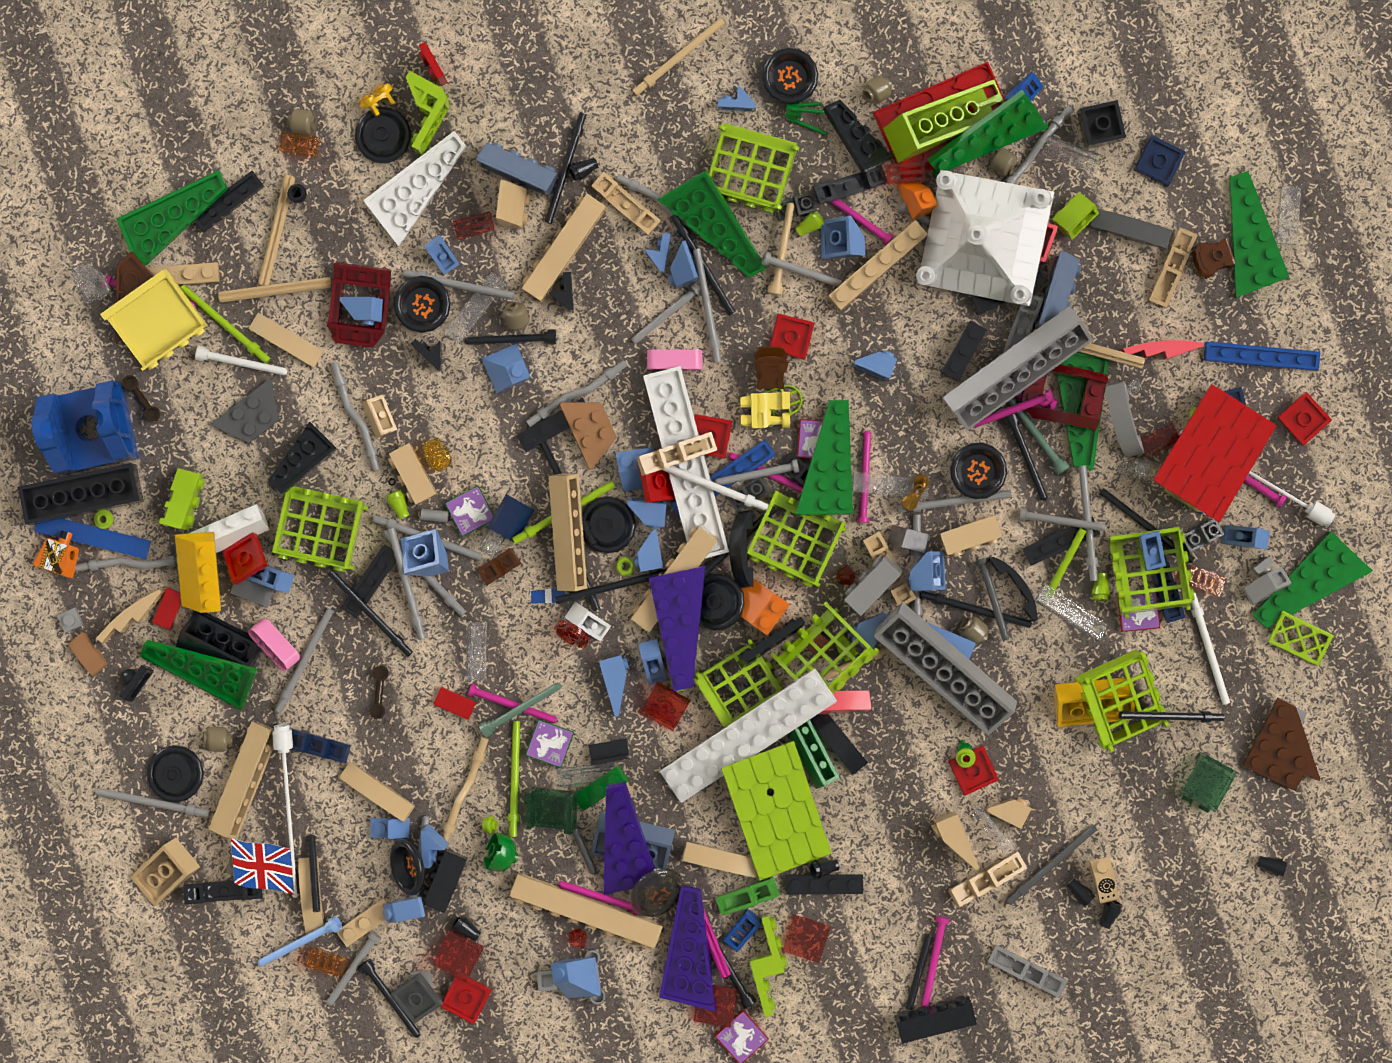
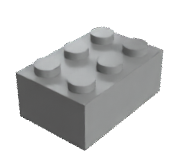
M887 554L884 557L880 555L871 565L873 568L870 571L866 569L858 579L860 582L857 585L853 583L845 592L846 597L844 601L860 616L902 574L903 569Z

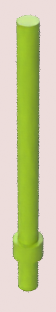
M185 284L180 287L191 301L248 348L247 351L250 354L256 355L265 364L270 361L271 358L260 349L261 347L258 344L252 343Z
M610 481L582 497L581 507L615 488L613 482ZM552 515L533 526L529 525L524 528L525 531L512 537L514 543L517 544L528 537L532 538L537 535L536 532L552 524Z
M513 721L511 793L510 813H508V821H510L509 837H517V822H519L520 721Z

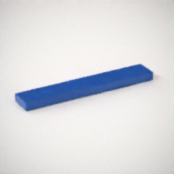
M1206 341L1203 361L1319 371L1320 352Z
M763 440L712 475L710 480L715 483L717 478L754 471L776 455L767 441ZM735 483L726 484L722 486L729 488ZM713 491L715 497L720 494L719 492ZM675 500L670 505L680 518L678 506Z
M66 519L36 524L34 529L35 532L59 537L63 530L73 534L71 541L147 559L151 544L150 540Z

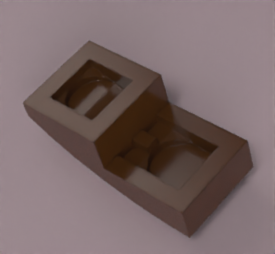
M509 548L478 568L477 571L488 586L522 563L513 549Z

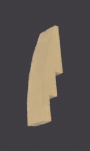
M1179 227L1153 287L1149 301L1167 308L1183 273L1182 271L1189 258L1192 246L1198 236L1196 233Z
M712 432L636 457L641 474L644 476L717 451Z
M158 589L129 606L111 621L96 639L101 643H107L116 630L123 633L133 620L142 622L165 591Z
M349 761L339 777L403 822L406 821L415 805L392 788L383 784L371 774L366 773L353 762Z
M685 842L682 861L758 878L751 856L716 847Z
M1017 851L948 890L956 906L961 907L992 888L1000 886L1027 869Z

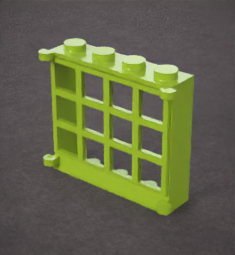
M726 123L719 125L718 129L722 131L709 175L712 180L714 179L715 172L727 175L723 188L717 187L722 196L730 203L736 204L739 201L748 208L755 209L756 206L763 208L762 211L769 214L779 213V210L782 208L781 203L794 159L800 147L795 142ZM726 137L737 140L734 153L722 150ZM741 141L755 145L751 158L738 155ZM759 146L772 149L768 163L755 159ZM776 151L790 154L786 168L772 164ZM721 154L732 157L728 170L717 168ZM736 159L749 162L746 175L732 172ZM753 164L767 167L763 180L750 177ZM771 168L784 172L781 185L767 182ZM731 176L744 179L740 193L727 189ZM748 181L762 184L758 198L744 194ZM766 186L779 189L775 203L762 199Z
M293 486L285 493L272 552L277 553V557L288 560L289 556L295 557L296 562L307 564V560L315 562L314 566L326 568V565L334 566L333 570L336 571L354 570L355 566H351L362 513L363 510H368V506H364L365 502ZM291 499L305 501L302 515L289 513ZM309 502L323 505L320 519L306 516ZM327 506L341 509L338 523L324 520ZM345 510L356 513L353 527L342 524ZM287 516L301 519L298 533L285 530ZM305 520L319 523L316 537L302 534ZM323 524L337 527L334 541L320 538ZM341 528L352 530L349 544L338 542ZM283 534L297 537L294 551L280 548ZM301 538L315 541L312 555L298 552ZM319 542L332 545L330 559L316 556ZM337 546L348 548L345 562L334 560Z
M776 490L774 494H769V497L772 499L747 550V554L750 555L748 559L757 563L760 560L767 563L766 567L777 571L779 568L785 571L783 575L794 579L796 576L802 579L801 583L808 587H812V585L820 587L821 584L818 582L841 532H845L847 529L844 527L846 523L830 515L801 516L803 519L798 530L784 525L790 512L796 513L799 502ZM774 504L786 509L781 523L768 517ZM806 520L820 525L814 538L801 533ZM766 521L779 526L773 539L760 534ZM823 527L836 533L830 546L817 540ZM782 528L795 534L790 547L777 541ZM799 536L812 542L806 555L793 549ZM758 537L771 543L765 556L753 550ZM815 544L828 549L823 562L810 557ZM774 545L788 550L782 563L769 558ZM791 552L804 558L799 571L786 566ZM808 560L821 566L815 579L802 573Z
M1180 527L1159 530L1161 537L1173 535L1175 549L1163 550L1164 555L1176 553L1178 567H1159L1157 570L1145 571L1143 553L1139 546V537L1142 534L1154 531L1111 536L1109 538L1120 613L1124 615L1125 619H1128L1129 614L1182 606H1186V610H1191L1190 605L1192 600H1195L1193 588L1190 589L1189 581L1192 580L1191 572L1186 568L1188 554L1187 551L1183 550L1185 536L1184 532H1180ZM1136 540L1138 554L1124 556L1122 542ZM1139 558L1141 572L1127 574L1125 560ZM1179 571L1181 584L1167 586L1165 573ZM1160 573L1162 587L1148 589L1146 575ZM1142 576L1144 590L1130 591L1128 578ZM1182 589L1183 600L1169 602L1168 590ZM1163 591L1165 602L1151 604L1149 593ZM1145 594L1147 605L1133 607L1131 596Z
M825 602L823 605L828 610L820 617L817 614L813 615L811 620L814 623L807 630L800 628L797 631L800 637L792 644L789 641L785 642L783 646L786 650L779 657L774 653L771 656L778 662L776 667L778 669L783 668L795 681L808 668L812 671L814 668L811 665L823 656L830 665L819 675L833 694L837 690L842 689L845 682L850 677L855 676L861 666L870 662L873 656L879 653V650L877 648L873 650L838 614L839 610L837 608L833 609ZM837 619L844 628L834 637L826 628ZM824 631L831 640L820 649L813 640ZM849 631L856 640L845 648L838 639L845 632ZM860 642L866 650L855 658L850 651ZM836 643L843 652L832 661L825 652ZM811 644L818 653L807 662L800 653ZM847 655L853 662L842 671L837 664ZM797 656L805 665L794 674L787 665ZM834 668L840 675L829 684L823 677Z
M751 639L747 640L749 644L702 673L695 672V682L724 728L782 690V681L778 676H773L771 672L773 670L772 665L768 659L764 661L762 656L749 666L741 668V671L731 677L727 675L722 667L723 664L733 658L738 663L739 654L747 648H750V650L754 648L755 645ZM760 664L767 676L754 683L747 671ZM719 667L726 680L713 687L707 674ZM744 673L751 686L739 693L732 680ZM769 679L776 692L764 699L757 686ZM728 683L735 696L723 703L716 690ZM754 689L761 701L748 709L741 696ZM738 699L745 711L733 718L726 706Z
M1133 650L1074 677L1075 681L1083 688L1084 692L1081 693V696L1088 703L1090 709H1087V713L1094 720V732L1100 737V740L1096 742L1102 749H1108L1110 753L1114 751L1113 745L1161 723H1163L1165 728L1169 726L1167 720L1141 719L1128 726L1127 721L1132 719H1120L1108 724L1106 712L1115 708L1118 709V712L1123 711L1121 706L1133 700L1137 712H1149L1154 709L1155 712H1166L1163 705L1160 704V693L1154 687L1153 681H1155V678L1148 669L1149 661L1143 651ZM1138 661L1142 673L1130 678L1127 666ZM1123 668L1126 680L1114 685L1110 673ZM1106 676L1110 687L1097 692L1094 681ZM1144 677L1147 689L1136 694L1132 682ZM1128 684L1132 696L1119 701L1116 689ZM1112 692L1115 704L1103 709L1099 697ZM1149 693L1153 705L1141 710L1138 698ZM1123 724L1124 729L1113 734L1111 733L1110 729Z

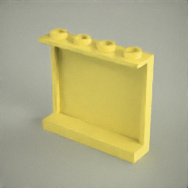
M166 268L100 314L104 320L110 322L142 365V371L146 368L150 371L158 365L157 360L162 357L166 360L174 354L172 351L177 346L180 349L190 343L188 339L194 335L197 338L205 332L203 328L207 326Z

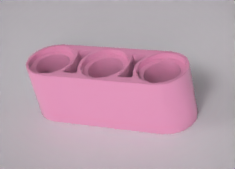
M647 350V370H667L681 366L682 370H702V350Z
M261 619L248 630L252 640L280 670L287 671L300 660V655L296 649L267 619Z

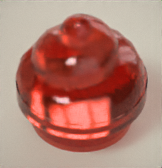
M847 564L840 568L836 574L838 583L842 585L853 584L855 572Z
M581 928L572 930L568 935L569 943L576 948L583 949L587 942V933Z

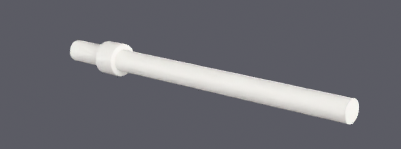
M671 466L662 469L744 502V505L748 507L754 506L767 511L769 504L755 499L752 495H744L677 467Z
M1194 593L1195 600H1192L1191 612L1193 618H1196L1222 704L1225 705L1230 703L1203 618V608L1200 607L1196 593Z

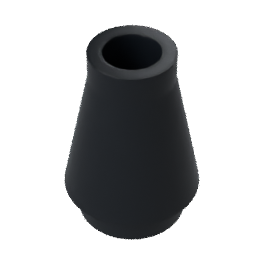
M593 157L588 160L572 163L569 171L575 181L578 179L581 181L592 171L599 168Z
M293 184L289 187L287 195L292 202L300 203L305 201L307 192L303 185Z
M1260 856L1257 867L1266 870L1276 877H1283L1287 862L1281 858Z
M837 859L814 860L810 863L809 870L813 878L817 877L820 879L834 871H838L839 862Z
M1075 878L1067 885L1078 903L1084 907L1095 897L1091 889L1078 882Z
M1116 900L1104 903L1099 924L1104 928L1110 929L1111 925L1123 911L1121 909L1123 905Z
M460 915L452 925L455 933L470 938L473 941H476L481 935V931L466 916Z

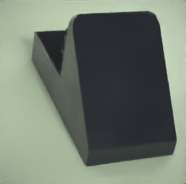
M563 272V277L560 278V288L564 289V292H550L549 294L569 312H574L571 272Z
M415 338L411 345L440 372L442 370V342L439 341L428 351L430 346L423 340L419 342Z

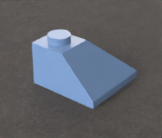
M852 216L824 220L825 224L820 229L822 259L865 256V236Z
M686 240L682 241L671 265V274H668L671 286L675 285L676 289L698 282V275Z
M517 344L481 358L496 394L532 379Z
M884 350L883 353L879 351L855 360L852 367L888 381L897 359L894 358L893 353Z
M654 447L616 453L623 492L643 488L636 457L654 452Z
M436 529L401 539L404 574L435 576L449 572L447 553Z
M944 551L927 552L910 571L908 584L911 587V591L946 590Z
M595 957L563 959L551 964L553 983L567 998L601 996Z

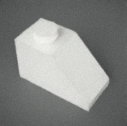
M574 602L565 615L567 620L600 642L611 627L607 622L577 602Z

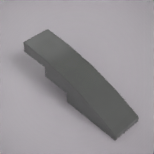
M1098 208L1099 214L1090 224L1091 228L1164 249L1168 248L1173 232L1170 229Z

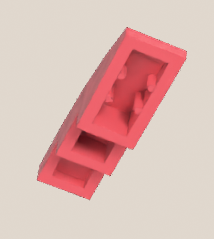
M1166 340L1142 343L1124 348L1121 352L1128 354L1141 352L1143 358L1162 353L1165 360L1201 348L1204 345L1203 342Z
M836 691L833 695L837 702L819 714L871 710L869 691Z

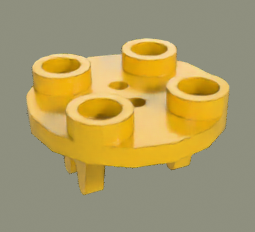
M388 83L379 84L373 89L374 93L369 96L366 94L358 100L359 106L362 110L369 108L374 116H378L380 113L375 107L377 105L376 102L383 98L386 99L389 105L395 103L389 94L393 87Z

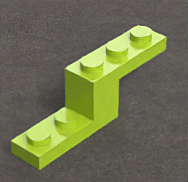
M770 913L763 915L761 919L771 953L751 958L749 961L765 1018L773 1016L776 1009L775 1001L773 998H770L768 992L771 991L769 980H765V977L784 973L785 967L788 966L786 956L781 954L780 948L783 947L781 938L776 936V920L771 918Z

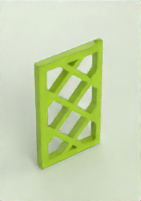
M1281 611L1267 642L1319 666L1334 635L1285 611ZM1286 616L1292 619L1294 624L1284 627L1282 622ZM1305 625L1309 627L1312 633L1302 636L1299 626ZM1295 628L1298 638L1288 641L1285 631ZM1282 632L1285 642L1280 644L1274 641L1276 634ZM1321 633L1328 637L1325 643L1319 644L1316 635ZM1313 636L1316 646L1306 649L1303 639ZM1300 641L1303 651L1297 652L1291 649L1290 644ZM1317 649L1319 654L1317 659L1309 658L1307 653Z

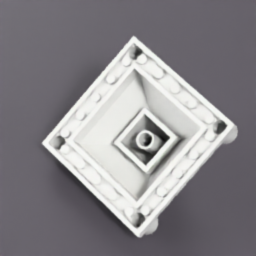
M940 170L936 178L938 186L935 200L938 205L932 211L921 267L916 273L917 284L1030 306L1055 192Z

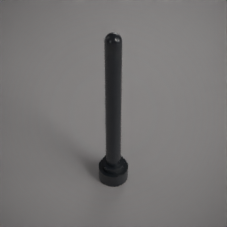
M548 329L544 334L466 337L464 340L467 345L544 341L548 345H555L557 342L556 329Z
M1018 413L1003 418L1005 425L1012 429L1040 499L1045 501L1047 494L1018 426L1020 424Z
M721 949L731 973L729 977L740 994V1004L745 1009L753 1005L757 1000L753 994L751 995L750 992L746 991Z
M371 958L368 959L358 969L362 974L365 973L366 976L371 978L415 1038H419L421 1035L420 1031L390 995L391 992L375 972V964Z

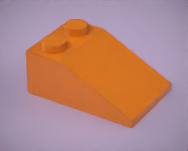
M753 578V587L742 589L745 606L741 617L768 636L790 604Z

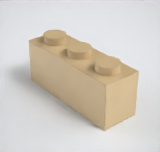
M408 443L389 453L391 457L388 459L393 469L397 468L400 474L397 478L402 486L405 485L409 492L406 495L411 503L414 502L415 505H419L438 495L412 444Z
M995 515L940 533L939 537L945 555H951V558L962 555V550L969 548L971 552L980 549V544L986 542L987 545L999 542L998 538L1002 537Z

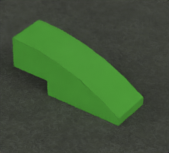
M770 877L730 891L715 899L721 916L774 899L780 893L774 877Z

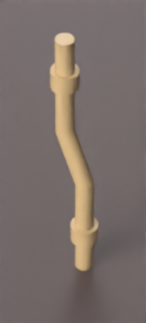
M481 737L479 746L474 751L472 757L474 760L467 780L454 801L448 821L444 824L442 837L447 842H449L451 833H454L456 828L455 822L461 805L473 785L480 763L483 762L486 755L484 752L489 740L486 737Z

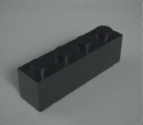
M959 996L948 1002L940 1001L936 1005L921 1006L917 1010L902 1011L898 1015H894L902 1044L977 1025L969 996Z

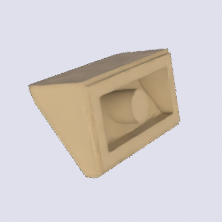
M383 395L368 399L362 403L376 438L397 430Z

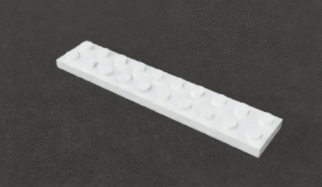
M681 366L644 375L662 448L698 437L699 434ZM704 455L673 465L711 481ZM669 473L687 543L691 539L688 535L694 527L698 529L701 525L719 538L705 558L728 553L729 549L713 490Z
M813 669L660 770V773L682 803L722 777V767L756 755L836 703L837 700L817 670Z

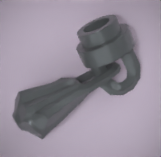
M722 672L714 674L713 681L720 684L726 680ZM745 682L735 686L739 693L750 687ZM728 683L722 686L731 692V698L735 695ZM750 691L741 696L742 699L746 698L750 694Z

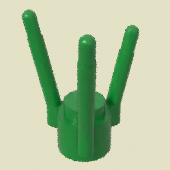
M822 102L787 104L785 118L790 119V123H796L823 135L827 134V132L797 119L801 118L802 112L824 114V110L803 108L821 106Z

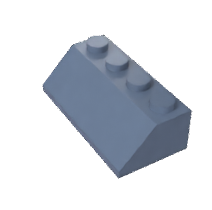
M486 143L476 159L479 167L547 197L550 196L558 178L554 168L547 165L545 167L537 165L538 161L529 157L527 160L521 158V154L514 150L509 152L503 150V146L498 143Z
M1060 251L1055 255L1034 329L1040 328L1045 322L1051 320L1071 304L1068 299L1070 294L1073 295L1076 284L1073 282L1075 276H1079L1082 266L1079 265L1080 259L1065 251Z
M600 812L591 855L604 858L605 813ZM640 822L656 871L666 872L675 830Z

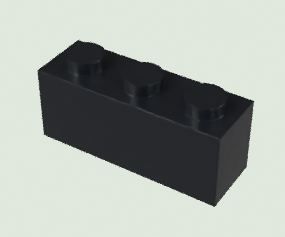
M970 320L940 373L958 382L987 329Z
M449 849L445 853H440L437 863L440 864L438 870H433L429 879L432 881L430 889L426 887L422 896L425 899L423 905L442 913L446 912L468 857Z

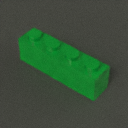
M810 719L788 733L791 742L794 741L799 757L816 789L824 787L840 778Z

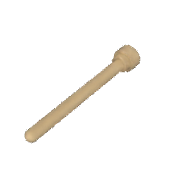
M788 203L786 206L777 259L785 261L794 211L793 203ZM776 266L774 279L771 281V285L768 286V293L783 294L784 287H782L781 283L783 268Z

